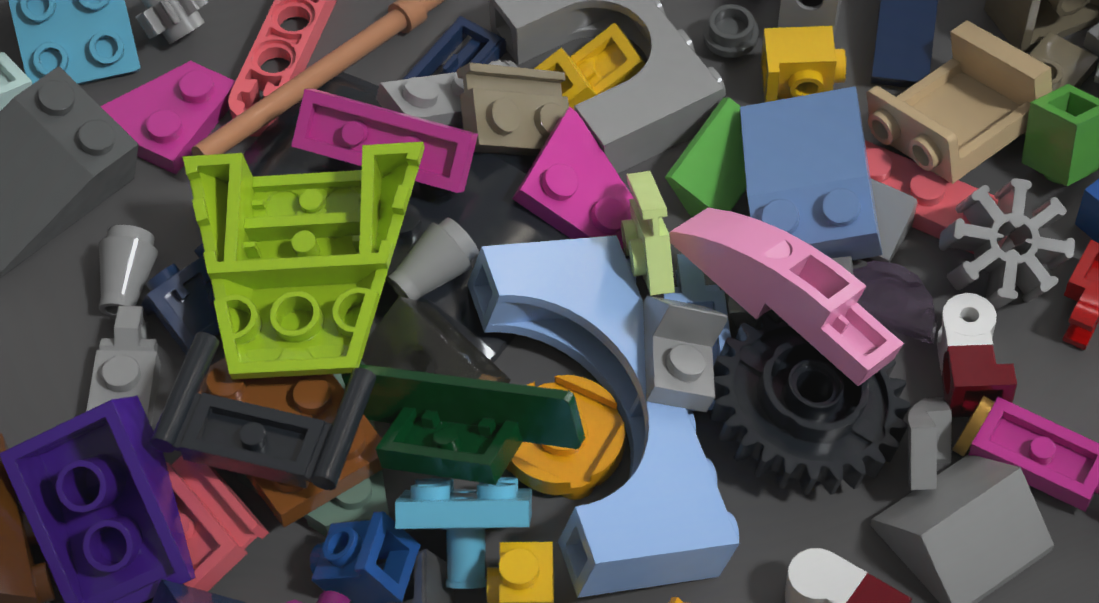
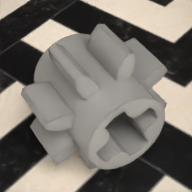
M141 0L146 10L135 17L149 39L162 32L168 43L172 44L205 23L197 10L209 2L207 0Z

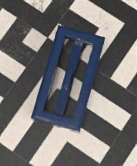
M459 16L403 79L433 75L467 36L472 38L458 54L451 56L443 65V71L440 74L457 72V69L469 62L489 64L492 61H498L506 53V39Z

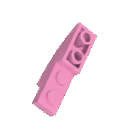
M706 208L669 233L670 243L750 315L757 319L772 309L857 386H860L894 360L904 344L857 303L867 287L864 283L815 247L782 229L735 212Z

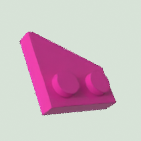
M189 61L101 107L139 144L137 157L177 175L184 166L183 156H192V147L206 138L230 109L228 99L235 80Z
M569 107L559 118L512 199L571 239L617 235L623 250L621 221L631 219L629 199H634V197L577 111Z

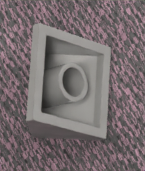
M969 454L937 475V489L914 490L871 519L870 524L939 603H978L1050 553L1054 547L1052 538L1021 467Z

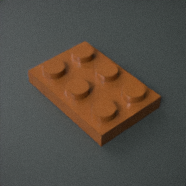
M225 357L210 365L199 393L211 394L320 419L332 424L345 389L333 374L232 379L229 375ZM363 414L334 490L320 489L312 482H309L306 489L255 476H246L280 524L285 528L384 469L381 468L375 449L382 438Z

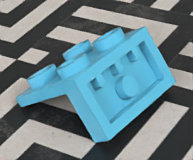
M8 0L25 74L32 80V84L58 66L78 85L136 73L140 70V62L125 0Z

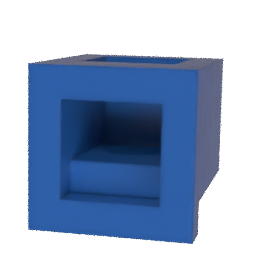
M384 511L373 512L371 520L331 523L324 543H318L311 552L310 567L313 573L311 580L322 590L343 594L353 603L402 602L421 545L404 529H395V521ZM377 559H387L383 570L376 565Z

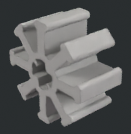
M1014 178L994 194V197L998 200V205L988 194L990 191L989 186H981L956 206V211L963 213L971 224H965L962 218H958L940 233V250L945 251L950 247L974 252L975 260L972 262L965 261L947 274L950 283L956 290H962L979 278L978 272L984 269L989 272L985 298L994 306V309H999L1018 297L1015 283L1024 294L1022 297L1024 302H1030L1047 292L1058 283V278L1056 276L1051 277L1042 264H1047L1048 269H1054L1074 255L1075 240L1073 238H1067L1064 241L1040 237L1038 231L1040 227L1046 228L1066 214V208L1058 198L1053 197L1034 210L1031 219L1024 216L1026 192L1032 187V183L1029 180ZM1008 236L1013 241L1015 247L1004 252L1000 249L998 241Z

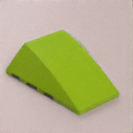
M423 141L362 145V170L253 177L243 153L183 156L186 175L190 181L193 195L192 203L196 222L199 225L205 252L203 255L206 269L213 288L214 306L227 367L232 379L351 373L354 368H359L425 149Z

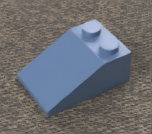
M856 86L740 107L750 217L790 233L815 247L829 258L851 256L852 260L882 256V246Z

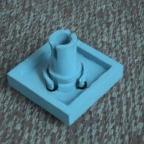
M500 477L496 485L480 483L477 484V489H454V479L451 478L416 479L415 485H411V490H405L395 502V529L441 528L446 530V587L454 589H474L487 586V578H485V529L529 527L532 516V488L518 489V478Z

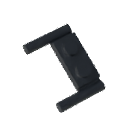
M197 333L150 439V444L155 449L166 453L174 452V450L181 451L183 460L306 489L309 482H312L320 489L334 490L376 382V375L365 368H354L352 370L332 424L326 423L324 420L206 393L200 394L199 391L218 349L219 340L209 333Z

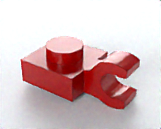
M1090 240L1067 283L1064 296L1077 301V304L1068 322L1070 325L1062 341L1086 350L1099 323V243Z

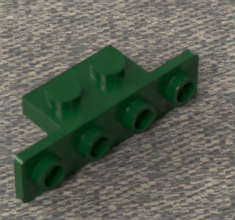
M364 364L359 366V368L370 370L377 378L365 408L364 416L367 420L392 423L375 448L381 468L496 485L522 442L579 449L585 439L575 396L567 390ZM351 373L341 374L345 387L348 383Z

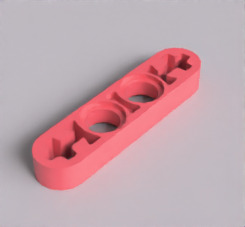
M274 0L230 92L228 104L232 119L259 101V90L263 91L264 98L306 69L337 0ZM292 17H302L309 21L305 28L298 31H287L280 27L285 20ZM273 58H283L290 62V65L285 70L278 73H268L261 69L264 62ZM277 117L250 136L259 137Z

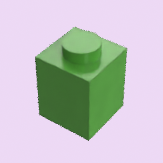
M1067 84L1030 102L1021 163L1044 174L1048 180L1065 186H1069L1098 171L1099 98Z

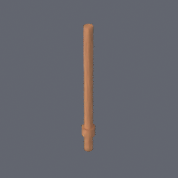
M396 0L389 5L388 13L194 145L191 149L193 156L226 153L300 102L303 98L304 89L313 88L317 90L399 32H411L426 21L428 12L446 0Z

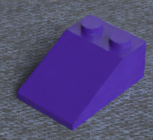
M138 396L109 400L0 453L1 461L65 603H143L154 598L161 579L184 584L196 578L164 453L155 449L150 444L154 431Z

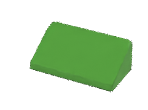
M730 97L722 98L665 176V179L691 218L706 208L731 211L747 189L740 114L741 106Z

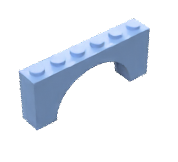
M617 235L482 246L467 285L484 333L502 332L527 336L549 344L569 355L588 370L611 393L617 403V409L624 421L628 435L631 460L628 481L617 491L601 500L576 506L558 540L577 598L719 577L740 544L738 525L733 514L726 510L717 487L715 467L712 461L705 457L696 435V422L691 409L646 401L643 300L636 285V276H633L630 260L625 258Z

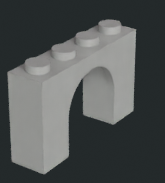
M489 0L491 30L506 39V50L518 65L572 40L596 37L614 22L625 33L646 62L645 66L631 79L574 106V110L577 111L618 174L695 137L722 98L726 96L725 85L719 73L713 67L707 68L695 53L693 43L687 33L682 29L676 30L665 16L660 0Z

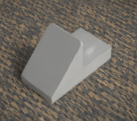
M647 295L643 302L646 401L707 412L715 399L712 347L727 323V315L705 306Z

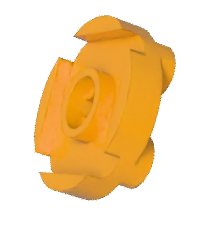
M558 375L555 376V382L544 383L537 387L567 390L574 394L585 434L583 443L579 449L522 442L506 469L513 473L520 482L533 490L550 495H562L571 500H579L589 496L595 486L606 481L617 469L625 448L624 421L617 411L615 399L604 387L584 377ZM535 381L527 385L535 386Z

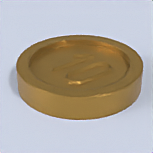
M985 396L982 397L952 451L961 456L965 455L992 409L994 401Z

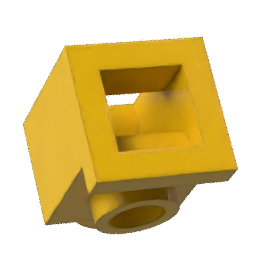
M832 26L764 28L761 55L764 102L832 91L834 83H845V50L835 49Z
M500 542L499 567H487V603H554L553 542Z

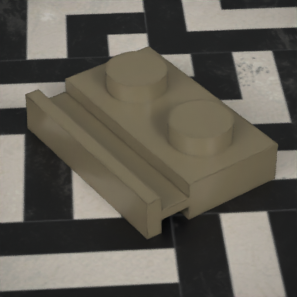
M470 62L457 69V77L463 79L464 93L460 95L463 128L466 131L478 134L474 152L537 156L559 118L569 108L568 97L562 96L561 83L566 80L565 72Z

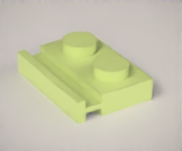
M651 171L627 174V183L634 199H629L631 219L621 221V231L625 255L630 256L633 276L643 275L650 296L674 293L670 235L662 217H668L667 207Z

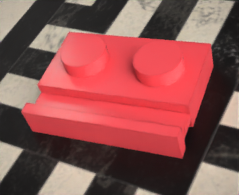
M181 455L172 465L167 462L166 465L196 578L184 583V585L208 592L248 554L245 548L257 537L263 539L269 532L212 466L183 460Z

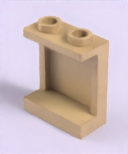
M968 20L950 31L953 58L897 97L877 85L866 92L869 111L868 125L875 138L885 145L893 146L912 158L922 169L931 170L951 184L958 181L1025 133L1030 102L1052 92L1050 66Z

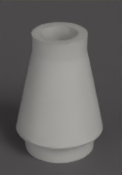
M447 217L439 225L432 222L398 268L387 277V281L404 302L412 305L420 297L472 269L471 261L479 255V250L467 232L451 218Z
M115 225L107 230L106 237L99 241L101 289L99 310L103 314L116 318L118 306L137 305L158 256V250L154 247L155 237L149 231L131 225Z

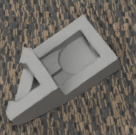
M943 397L923 398L910 409L908 414V484L911 490L937 489V464L951 462L952 410Z

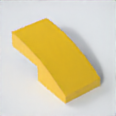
M614 22L572 56H569L561 47L534 69L565 72L566 80L561 83L562 96L568 97L569 107L574 109L575 105L631 79L646 63L625 33Z

